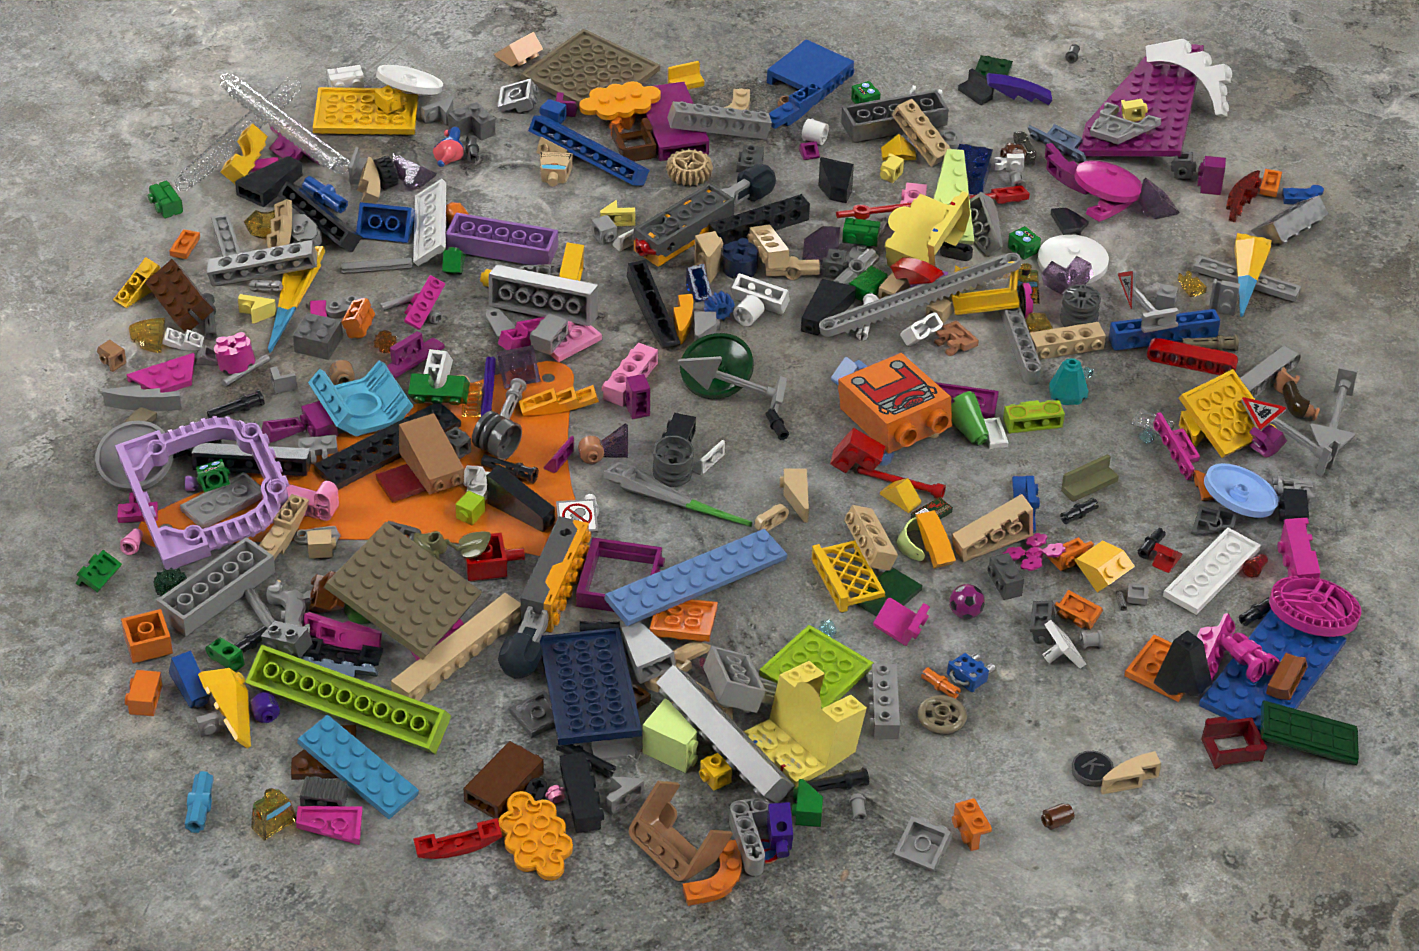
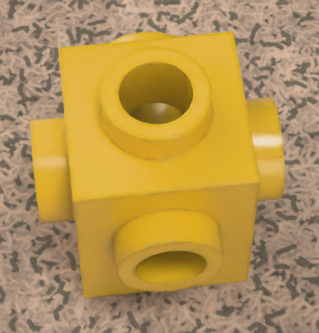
M719 753L707 756L700 761V778L702 781L707 782L713 791L732 783V768L726 762L727 759H724Z

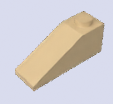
M784 468V474L780 476V488H783L784 497L804 523H808L807 469Z

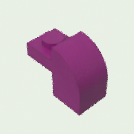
M1271 424L1262 431L1253 427L1249 432L1253 438L1249 446L1264 457H1270L1277 453L1287 442L1284 434Z

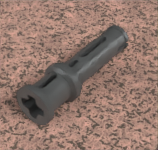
M204 293L202 295L214 309L204 319L205 336L208 340H214L217 337L214 319L216 307L213 305L215 299L212 294Z

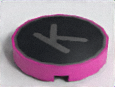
M1021 283L1019 287V302L1024 319H1030L1033 314V300L1030 296L1032 289L1029 283Z

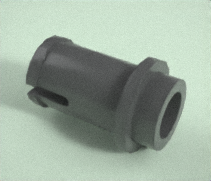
M1072 44L1065 55L1069 63H1074L1078 60L1080 47L1077 44Z

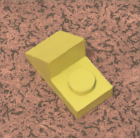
M615 200L600 211V217L608 215L616 226H635V207L617 208V200Z
M239 295V312L251 314L252 324L276 315L275 299Z

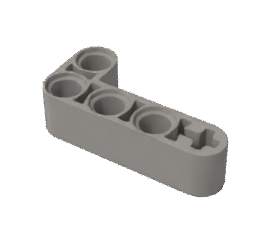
M765 798L738 800L730 805L729 825L734 840L736 839L744 869L747 874L752 876H758L764 871L765 851L756 827L764 826L767 822L768 804L770 803Z

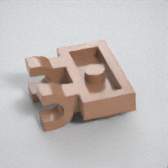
M957 320L943 325L942 330L936 331V335L939 338L934 340L938 347L947 341V345L950 348L946 349L945 353L948 356H953L959 349L966 351L977 347L979 340Z

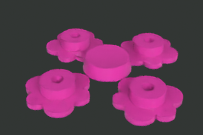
M1035 533L1033 536L1026 538V545H1031L1033 548L1025 552L1022 547H1009L1003 554L1009 553L1013 561L1020 559L1021 556L1026 554L1027 559L1022 560L1020 567L1023 570L1034 571L1042 567L1041 558L1043 553L1047 557H1058L1066 549L1062 543L1049 544L1043 550L1037 548L1045 544L1048 537L1046 534Z

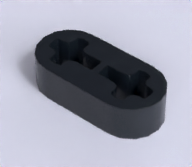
M944 242L940 247V254L946 258L969 261L973 256V248L967 244L958 243L954 246Z
M534 778L528 783L525 792L531 794L535 801L545 800V794L548 790L547 782L542 778Z

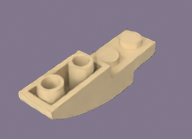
M291 494L274 517V525L259 544L260 547L274 556V560L279 553L283 554L291 543L307 510L309 499Z

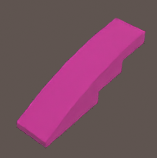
M1142 190L1140 197L1144 195L1145 191ZM1100 198L1098 205L1087 208L1086 214L1100 222L1123 211L1135 201L1119 203Z

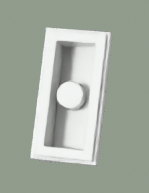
M634 229L618 236L612 244L613 247L618 251H622L634 245Z
M720 441L693 466L692 470L702 475L725 455V441Z

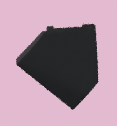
M1069 208L1051 209L1050 214L1063 235L1072 233L1081 235L1082 230L1089 224V221Z

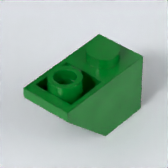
M449 247L448 250H444L442 272L462 274L466 255L456 247Z
M799 779L798 787H794L793 800H797V804H792V816H796L795 825L821 827L823 796L804 779Z

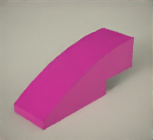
M544 317L520 321L516 323L514 329L501 331L498 344L509 353L530 346V334L532 330L538 327Z

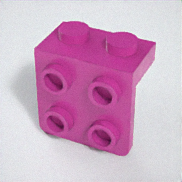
M888 598L874 620L873 625L907 646L911 638L916 639L922 630L919 628V625L924 626L929 618V615L926 613L930 606L923 603L917 613H914L894 599Z

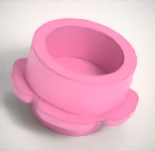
M559 785L551 786L545 794V797L553 804L559 803L566 798L565 788H560Z

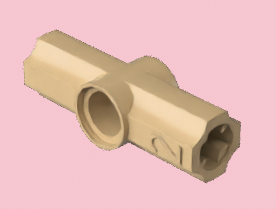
M790 256V266L769 269L765 264L766 277L786 276L790 280H795L804 275L820 274L819 259L799 260L797 257Z

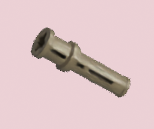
M1234 334V336L1218 335L1214 338H1182V343L1220 351L1223 349L1238 351L1239 347L1237 334Z

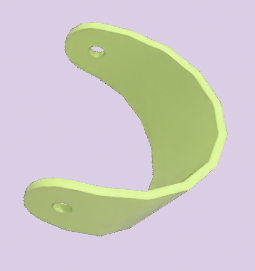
M914 517L907 522L898 536L897 546L905 556L922 561L925 558L924 552L916 547L907 536L909 531L920 530L917 519Z

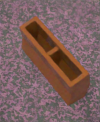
M1285 653L1267 686L1266 694L1278 699L1290 700L1308 668L1306 657Z

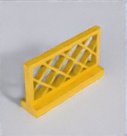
M855 540L821 548L820 544L812 546L811 560L840 613L848 611V606L885 597V591L872 568L869 567ZM854 548L855 552L851 554L845 552V550ZM834 553L837 554V556L834 559L832 557L827 556L826 554ZM841 556H843L850 560L848 563L840 561L839 559ZM853 561H857L862 563V566L858 567L852 565ZM838 565L844 567V570L841 572L835 570L834 567ZM850 569L857 572V574L853 576L847 574V571ZM861 574H864L869 576L870 578L869 580H865L859 577ZM844 578L852 582L848 585L842 583L841 580ZM855 583L865 585L863 589L854 587ZM868 587L877 589V592L871 593L866 590ZM851 591L859 594V596L850 598L848 594Z

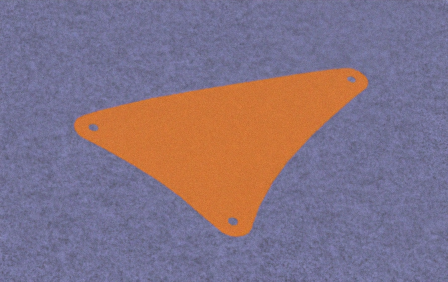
M543 361L495 375L492 411L500 414L506 401V392L510 389L511 380L514 378H520L526 382L527 388L522 392V399L552 388L557 393L573 387V371L563 363ZM552 374L555 379L552 382H545L542 380V376ZM484 379L470 384L467 404L451 405L450 403H442L461 420V427L459 429L466 432L471 438V453L459 459L464 470L467 465L481 466V459L484 454L494 457L489 452L477 448L472 443L473 430L481 415ZM518 402L510 417V420L521 426L522 437L515 452L504 461L514 464L521 462L524 466L538 468L539 473L534 484L521 478L519 480L555 507V522L544 532L487 503V499L485 500V512L473 525L457 519L455 504L467 492V486L464 484L432 494L425 491L392 503L376 480V474L407 464L403 457L339 489V506L331 519L324 521L304 515L298 530L336 526L337 531L340 533L338 540H369L385 522L392 521L418 528L421 534L438 531L444 537V540L449 539L451 543L458 544L459 540L469 533L485 531L492 534L502 532L504 548L507 550L524 547L525 553L540 556L558 519L556 501L575 500L571 486L568 459L556 473L544 469L548 461L568 440L570 411L523 416ZM413 404V408L406 414L404 418L432 404ZM381 430L360 436H354L346 431L336 436L338 452ZM316 455V463L322 461V455ZM312 463L307 476L286 475L290 485L317 491L321 484L326 481L315 471L314 464ZM481 466L487 472H491L493 470L489 467ZM246 473L261 486L264 480L262 474ZM200 491L158 510V520L156 521L158 528L163 524H170L174 529L184 530L190 525H196L181 511L180 505L205 492ZM262 499L214 525L248 513L255 509ZM141 522L138 529L143 532L142 541L156 547L146 522ZM274 522L264 532L261 531L254 537L248 538L253 542H262L274 525Z

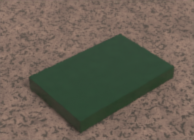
M892 567L890 571L886 570L877 578L885 591V597L858 603L857 605L877 617L888 598H892L904 606L922 590V585ZM868 587L866 591L873 593L877 592V589Z

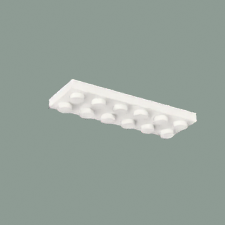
M443 179L415 195L413 262L417 266L428 262L432 257L441 254L446 249V182Z
M1227 528L1164 590L1163 597L1197 615L1260 551L1261 545Z

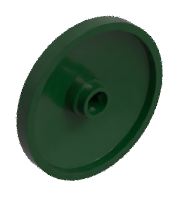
M714 333L697 339L686 349L681 358L721 356L722 361L718 371L747 381L750 380L754 370V359L749 346L739 337L727 333ZM680 366V373L685 386L699 397L722 399L737 393L743 388L713 378L709 389L706 390Z

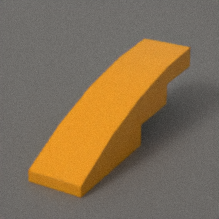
M591 385L575 391L574 387H570L557 393L552 388L519 401L523 416L570 411L597 403L599 400L594 386Z

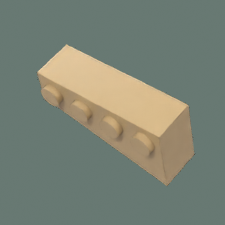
M1023 494L1017 496L953 533L954 550L961 560L966 562L1033 536V508Z

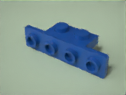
M1013 476V498L1023 494L1033 508V533H1035L1036 509H1039L1040 499L1036 497L1038 495V484H1035L1034 476Z

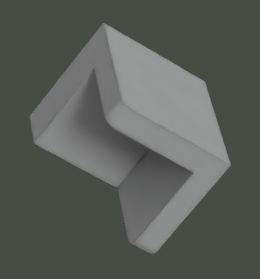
M277 367L270 368L271 383L275 394L297 389L295 373L280 376Z

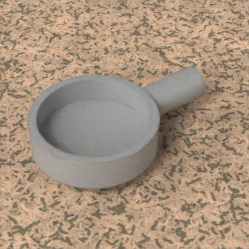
M951 129L939 132L951 149L956 150L961 147L963 137L960 132Z

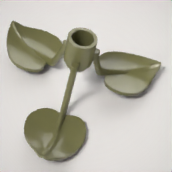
M438 531L426 534L414 533L413 541L431 555H435L438 560H440L439 554L446 552L447 545L457 551H461L464 558H475L485 551L490 541L491 533L485 531L469 533L459 540L460 546L454 545L449 539L444 540V537Z

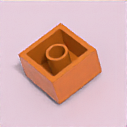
M161 609L121 618L123 635L132 663L173 654L171 637Z

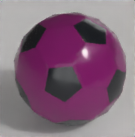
M963 584L952 591L949 605L957 617L972 619L983 611L985 597L976 586Z

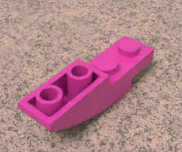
M311 612L304 615L303 626L310 624V635L323 639V643L355 650H362L363 645L381 647V631L350 621L342 623Z

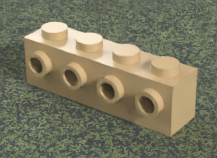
M913 99L898 105L892 113L893 118L928 164L933 167L942 162L945 152L951 148L941 137L938 130L931 124L929 118L922 112L919 105Z

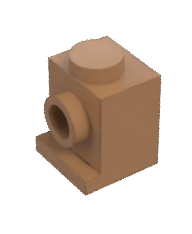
M110 339L98 346L97 353L99 354V359L103 364L109 366L111 372L126 364L125 349Z

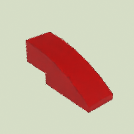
M902 257L890 266L896 279L907 278L909 284L933 283L944 274L939 268L914 258Z

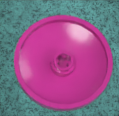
M1082 162L1077 166L1074 174L1076 182L1084 190L1096 197L1112 202L1128 203L1139 199L1143 189L1141 181L1134 174L1120 166L1107 162Z

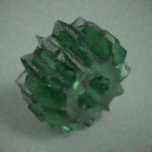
M172 567L169 570L163 568L162 572H157V576L153 581L157 595L163 596L186 580L185 572H182L180 568L174 570Z

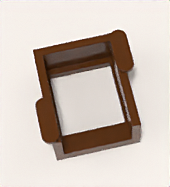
M648 118L641 120L640 131L619 134L616 125H612V139L620 155L634 162L656 158V143L650 132L652 125ZM643 138L645 145L626 148L624 141Z

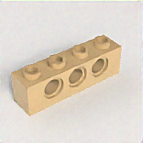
M771 225L750 227V234L747 235L748 241L757 247L758 257L762 259V262L769 269L790 266L789 249Z
M1099 322L1030 332L1039 360L1103 350L1106 338Z
M852 505L844 521L869 567L890 571L898 554L873 509Z

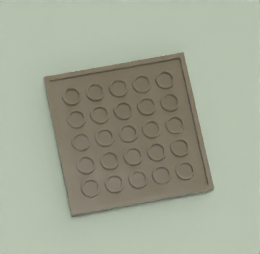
M582 29L522 72L521 79L527 80L532 78L538 88L557 96V92H563L565 101H575L576 106L579 107L580 101L588 98L590 91L595 88H607L611 84L623 85L631 81L643 84L660 71V64L588 30Z
M385 522L324 586L325 589L422 660L482 593L481 590L443 562L436 559L388 522Z

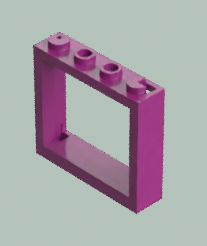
M592 537L576 590V607L615 612L605 601V594L589 592L599 556L653 564L650 574L652 575L660 572V567H664L665 558L662 557V547Z

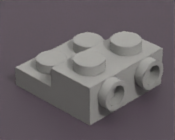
M532 78L502 86L498 101L499 111H509L516 108L519 113L533 109L534 104L538 103L536 94L539 93L537 84H534Z
M911 816L894 852V856L935 872L941 856H944L951 842L952 834L943 825L935 826L923 817L915 818Z

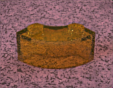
M255 210L244 221L249 233L257 238L267 239V235L271 234L270 220L275 218V210L270 212Z

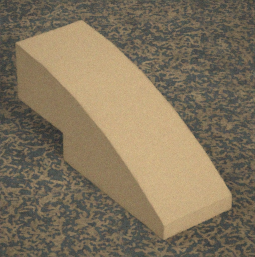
M368 157L362 169L357 191L363 193L361 202L376 204L380 195V179L373 159Z
M1156 751L1133 757L1109 771L1103 777L1101 793L1108 794L1142 787L1143 780L1158 778L1161 762Z

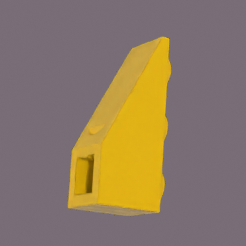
M145 257L113 300L127 309L152 291L145 281L161 269V267Z

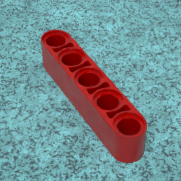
M1161 338L1152 339L1147 351V358L1152 362L1215 375H1222L1232 369L1236 372L1238 357L1233 353Z

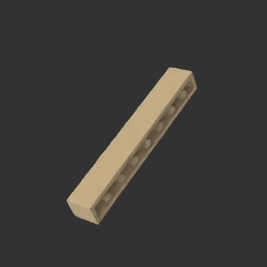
M506 593L502 594L435 646L423 660L420 658L391 680L392 691L420 701L429 691L434 690L443 680L448 679L457 669L462 668L471 658L477 656L480 651L491 645L494 640L505 634L508 629L521 621V603Z

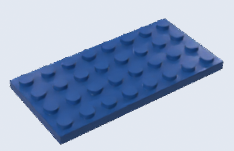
M1270 609L1249 636V640L1260 645L1262 651L1277 657L1279 662H1281L1285 653L1306 657L1308 668L1291 699H1278L1266 694L1267 686L1274 674L1267 675L1263 672L1262 677L1257 682H1251L1246 675L1248 664H1239L1232 658L1214 681L1212 687L1200 699L1199 706L1221 717H1226L1227 720L1252 717L1261 735L1262 701L1297 709L1345 645L1346 638L1343 636L1326 637L1305 633L1283 622Z

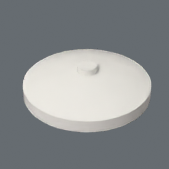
M381 65L377 68L376 77L380 81L401 90L403 93L433 95L439 94L442 91L443 82L429 73L399 65Z
M1068 234L1055 236L1045 241L1039 248L1037 260L1042 272L1051 279L1065 284L1083 285L1095 282L1104 276L1108 269L1109 256L1105 248L1095 240L1080 235Z

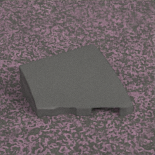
M1199 506L1191 534L1225 531L1227 528L1233 530L1238 513L1223 507L1214 510Z

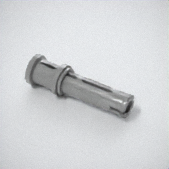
M520 378L512 379L511 387L506 392V401L499 414L504 416L505 419L510 420L516 404L522 399V392L527 388L526 382Z

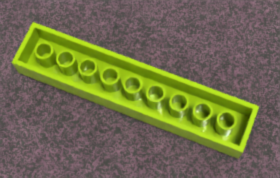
M264 645L260 646L245 681L246 684L258 691L271 693L280 699L329 715L330 717L435 755L451 719V715L438 707Z

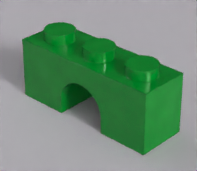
M411 373L408 395L415 403L467 404L470 382L466 376L447 375L444 386L433 388L434 380L430 374Z

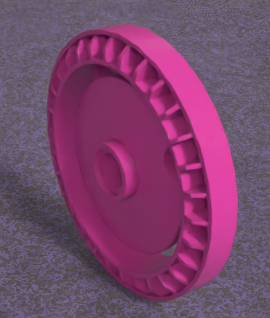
M1298 576L1283 578L1273 585L1269 597L1270 607L1276 616L1291 627L1313 635L1335 637L1354 631L1361 617L1359 602L1351 593L1335 583L1320 578L1313 579V577L1306 578L1305 576L1302 578Z

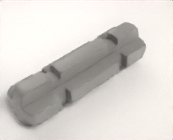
M251 280V283H249L252 291H258V289L259 291H281V288H283L282 282L277 280Z

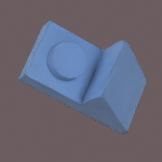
M845 357L832 375L831 380L839 385V378L868 366L860 360L853 362L848 357Z

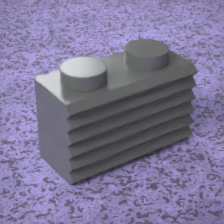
M307 776L300 793V806H345L348 797V784L340 779L326 780L325 778Z

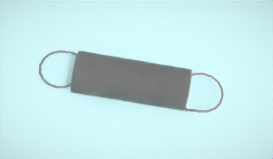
M1118 591L1116 592L1119 609L1122 612L1127 609L1123 592Z

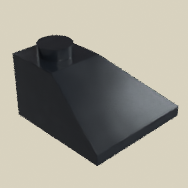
M820 157L818 186L830 200L847 203L852 193L854 164Z

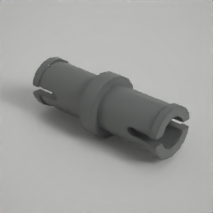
M469 135V137H466L467 145L465 150L468 154V161L475 163V158L476 161L479 160V146L477 138L474 135Z

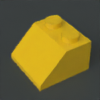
M1103 540L1075 559V562L1096 592L1104 589L1135 567L1124 550Z

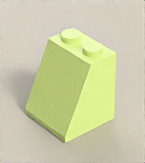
M664 699L643 724V753L684 773L696 764L698 755H696L698 747L697 731L669 700Z

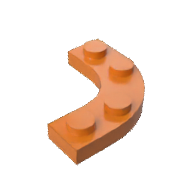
M736 839L728 841L718 857L720 868L714 876L705 880L683 884V892L688 906L721 899L728 895L736 883L740 881L742 859Z

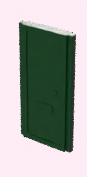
M1262 701V740L1357 766L1359 759L1357 726L1272 702Z

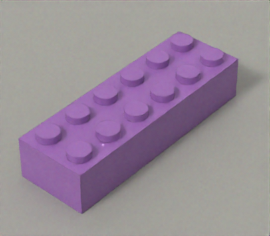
M456 213L446 232V250L449 247H456L464 254L528 265L551 264L558 248V230Z

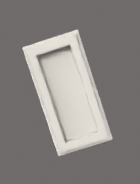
M1000 417L984 419L989 432L987 436L989 449L1008 447L1009 442Z

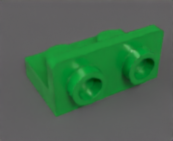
M102 550L99 555L95 553L88 562L89 566L87 568L83 566L77 573L79 578L76 584L79 586L84 582L98 593L119 570L122 563L105 550Z

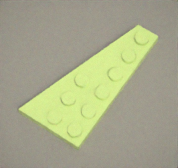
M947 149L945 152L933 199L949 205L953 198L959 196L962 191L969 193L964 150ZM971 208L966 231L958 243L973 244L974 242Z

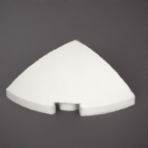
M467 465L464 470L463 483L467 486V491L469 490L483 496L486 500V475L490 472L485 471L481 466Z

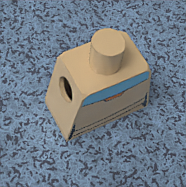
M540 152L541 181L548 183L552 187L558 183H566L573 168L572 153Z

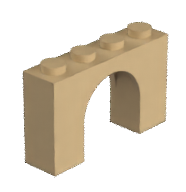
M892 272L879 287L878 298L881 299L909 289L910 284L907 278L896 279ZM951 294L948 298L944 296L943 300L937 298L936 302L931 301L926 306V316L931 313H937L943 324L955 311Z

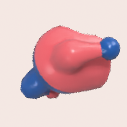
M458 127L445 130L444 135L447 138L442 139L433 148V154L438 161L439 167L460 160L464 154V147L459 141L461 131Z

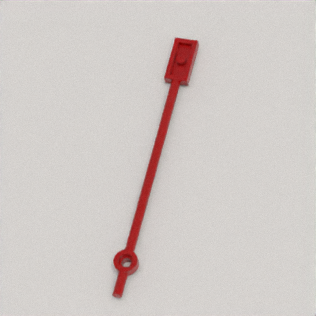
M1021 185L991 189V193L985 195L996 200L997 203L1005 204L1006 202L1029 200L1030 193ZM970 195L969 199H972L976 195ZM911 203L878 207L855 205L852 210L837 211L836 217H855L856 219L866 220L870 217V214L893 212L899 207L911 208Z

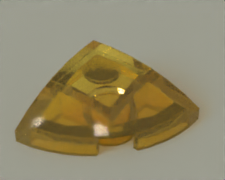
M165 318L146 319L129 325L130 338L134 343L137 340L140 348L146 351L161 353Z

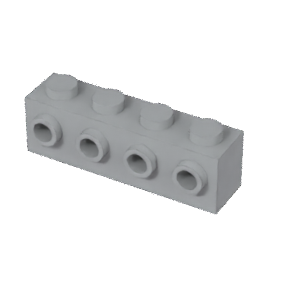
M872 664V672H868L867 683L871 684V687H868V700H872V702H869V715H873V718H870V730L874 732V739H899L900 715L897 664Z

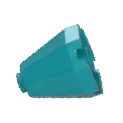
M1070 358L1062 362L1049 383L1051 399H1059L1062 405H1079L1083 398L1086 399L1088 397L1089 391L1080 361Z

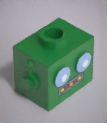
M870 81L852 86L851 100L855 104L880 100L881 93Z
M1026 226L1009 233L1008 248L1012 252L1019 254L1020 258L1025 260L1038 253L1041 238Z
M222 459L196 467L198 472L196 479L198 484L202 485L204 492L230 484L228 479L230 472L227 467H224Z

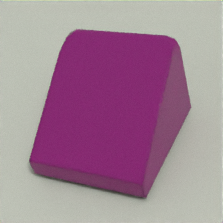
M817 141L801 143L799 145V152L803 160L820 158Z

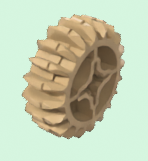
M682 149L681 152L676 151L675 154H671V157L668 158L666 165L668 178H671L673 182L676 181L677 184H683V186L703 184L704 181H708V178L711 177L713 170L711 158L707 154H703L702 151L697 152L696 149L693 151L689 149L686 151Z

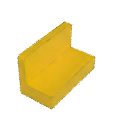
M699 61L668 67V84L685 82L687 89L704 86L705 81L700 74Z

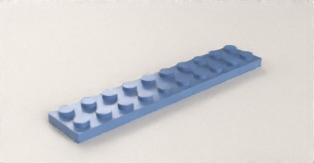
M762 529L606 593L604 599L626 626H629L786 560L788 554L765 529Z

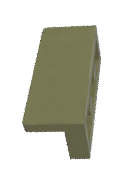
M1108 454L1065 473L1063 475L1061 491L1072 502H1075L1118 482L1119 475L1109 467L1111 456Z

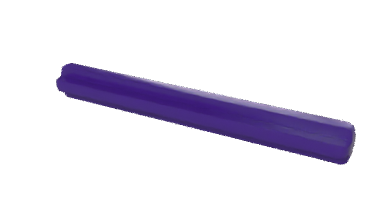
M488 356L485 362L480 418L486 412L492 411L496 367L495 357Z

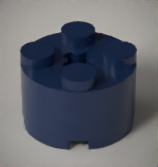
M740 238L738 241L725 244L723 246L722 260L724 274L730 278H733V276L737 277L739 273L753 277L758 268L757 247L746 238Z

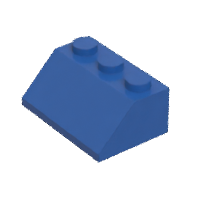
M360 202L356 233L366 239L408 243L414 226L415 210L411 207Z

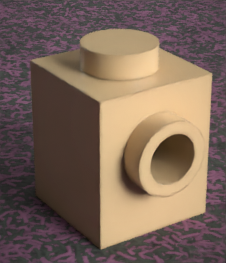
M331 529L307 531L309 559L333 557V549H336V537H332Z

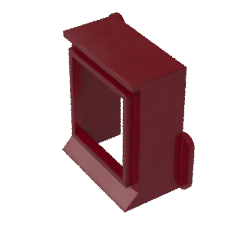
M1215 717L1205 720L1201 740L1215 770L1227 764L1258 760L1263 762L1267 746L1262 740L1252 717L1227 720L1226 717ZM1243 736L1248 746L1219 751L1214 740Z

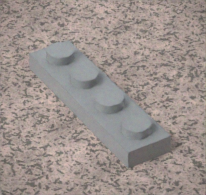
M229 214L211 216L222 257L241 253Z

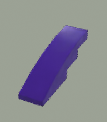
M993 73L986 75L988 86L1012 99L1019 95L1029 102L1036 98L1049 105L1053 101L1051 91L1038 84L1008 75Z

